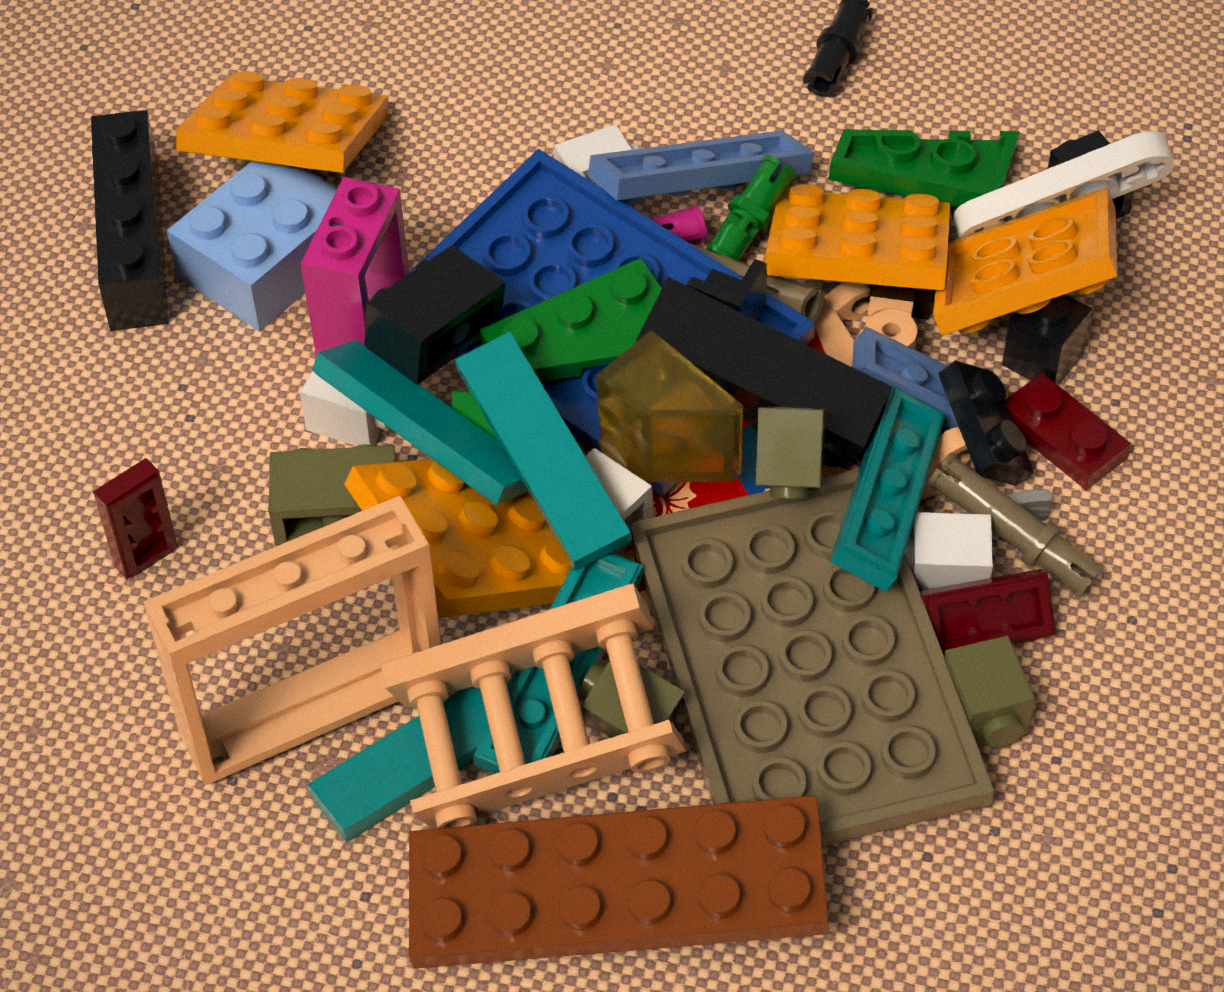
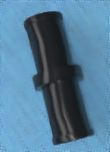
M841 0L831 25L821 31L816 43L818 51L803 77L804 84L810 83L807 85V89L813 94L821 97L832 96L838 88V83L846 66L856 60L861 48L859 40L867 23L873 16V8H868L870 3L867 0Z

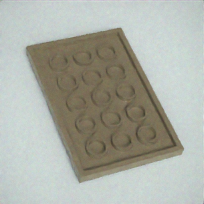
M859 470L823 478V485L820 488H808L807 499L770 497V490L629 523L631 542L638 563L643 565L644 584L676 686L685 691L682 707L712 804L817 795L822 846L990 805L993 803L995 792L905 552L897 579L886 592L829 562Z

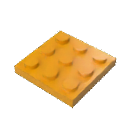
M250 71L236 72L231 76L229 75L176 129V151L344 173L388 117V96L371 94L369 88L359 85H347L339 89L317 87V82L310 79L294 78L285 82L264 80V76L260 73Z
M794 185L784 191L775 206L765 253L767 275L944 291L947 270L950 203L939 202L938 198L927 194H911L906 196L905 199L881 197L880 193L869 189H854L847 192V194L826 193L822 188L815 185Z
M1108 187L948 242L944 291H935L933 317L941 336L958 330L963 334L976 332L989 325L993 318L1014 311L1018 314L1032 313L1045 307L1052 298L1073 291L1080 295L1092 293L1104 287L1109 282V279L1118 277L1116 212Z
M433 459L354 465L344 483L362 511L399 495L402 497L429 543L438 619L552 604L572 567L529 492L495 505Z

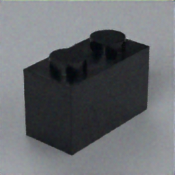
M451 245L432 259L423 260L410 274L389 288L380 289L372 296L370 301L367 302L365 311L364 346L418 385L480 341V329L502 319L506 282Z

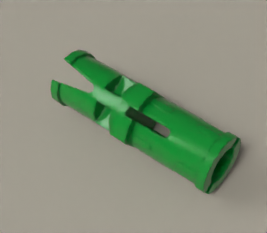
M770 155L764 156L761 165L742 195H735L729 202L728 209L730 213L706 249L739 261L759 231H766L772 221L770 212L790 182L796 177L794 170L786 164L778 172L773 182H770L769 179L781 160Z

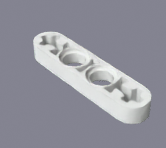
M1156 131L1137 133L969 200L960 205L953 215L958 238L1108 187L1110 195L1114 199L1157 182L1170 174L1175 166L1167 137L1163 133Z

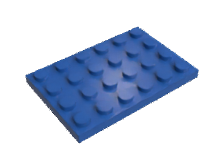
M539 148L420 261L432 259L453 245L506 282L502 319L639 258H642L661 288H663L668 277L684 285L687 284L690 277H696L705 281L712 269L740 280L743 279L742 276L621 200H615L601 187ZM767 293L766 306L757 321L807 345L814 337L815 323ZM481 340L456 358L482 346ZM621 363L586 368L582 376L541 382L574 438L591 449H597L650 484L652 490L662 497L672 489L738 418V416L728 411L719 412L703 406L696 400L693 394L671 383L660 384L648 379L640 372L638 367L622 369Z

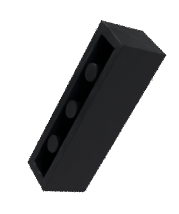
M148 110L91 116L98 285L110 331L169 324L158 156Z
M670 277L667 278L627 360L628 363L637 366L640 372L648 379L660 384L671 383L693 394L699 403L711 410L719 412L728 411L750 422L757 432L759 407L826 409L824 465L830 467L839 466L847 471L850 470L864 449L892 388Z

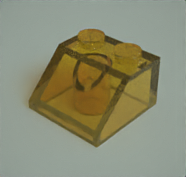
M652 330L596 375L597 411L600 429L599 445L604 455L624 468L627 467L645 482H733L742 474L743 405Z

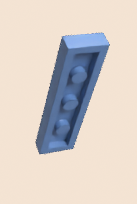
M784 130L590 155L588 177L615 200H621L624 203L640 202L643 197L660 194L686 196L696 189L710 187L735 189L740 186V183L750 182L766 155L781 160L770 177V182H773L778 172L786 164L794 170L796 175L810 174L814 152Z

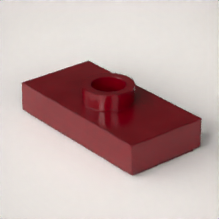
M147 458L93 491L114 567L126 580L177 548L178 544L160 472Z
M1043 569L919 591L944 656L945 650L1003 636H1008L1011 643L1056 635L1048 572Z

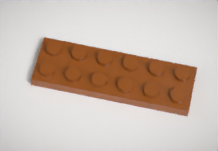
M817 795L409 831V960L414 969L830 934Z

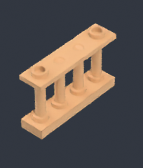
M633 583L380 664L385 688L405 708L409 706L417 708L436 792L410 800L412 812L431 829L471 826L477 822V816L631 769L633 772L643 773L657 770L666 766L671 761L670 756L687 751L683 737L670 719L656 724L653 721L633 642L638 638L639 633L652 630L654 626L648 605ZM599 646L607 649L628 733L590 744L569 662L574 659V654ZM536 666L544 670L564 753L526 764L506 682L511 679V674ZM473 686L481 690L500 772L462 784L443 702L449 698L450 693Z

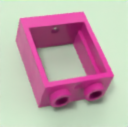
M343 177L301 261L316 356L318 352L326 350V348H333L354 340H358L364 345L367 302L370 301L377 291L382 288H389L410 272L401 195L398 188ZM335 223H341V224H343V225H338V226H333V227H331V225H333V224H335Z

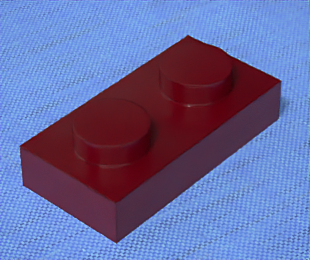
M1040 373L1005 399L1014 424L1021 430L1026 442L1084 490H1088L1128 459L1131 443L1044 373Z

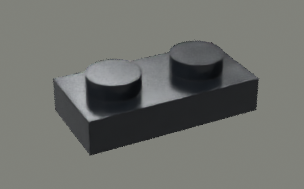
M956 360L938 373L976 472L984 478L1015 486L1031 476L1034 471L1025 451L1027 442L1021 430L1014 424L1005 401L1006 390L998 376L988 369Z

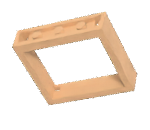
M400 495L143 601L180 736L205 786L398 702L385 688L380 664L441 645L429 543ZM392 577L399 623L398 631L201 715L188 663ZM194 630L195 634L181 639V634ZM224 754L226 755V760L213 765L212 759Z

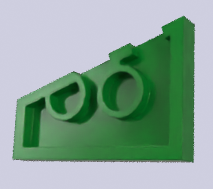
M844 129L830 161L828 180L846 183L856 188H870L905 197L911 194H927L938 198L939 202L950 203L951 206L959 207L969 200L1005 186L1017 151L1020 131H1000L999 140H971L970 131L949 130L948 139H920L911 130Z
M639 258L480 329L481 342L484 345L511 332L540 382L582 376L586 368L621 363L622 369L635 368L637 366L628 363L627 360L662 288L642 258Z

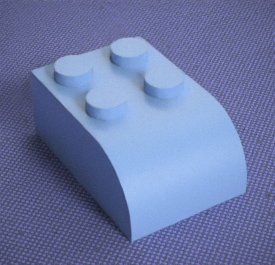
M251 161L167 229L177 277L260 332L305 294L301 261L338 188L307 168ZM335 223V224L331 225V227H333V226H338V225H343V224H341V223Z

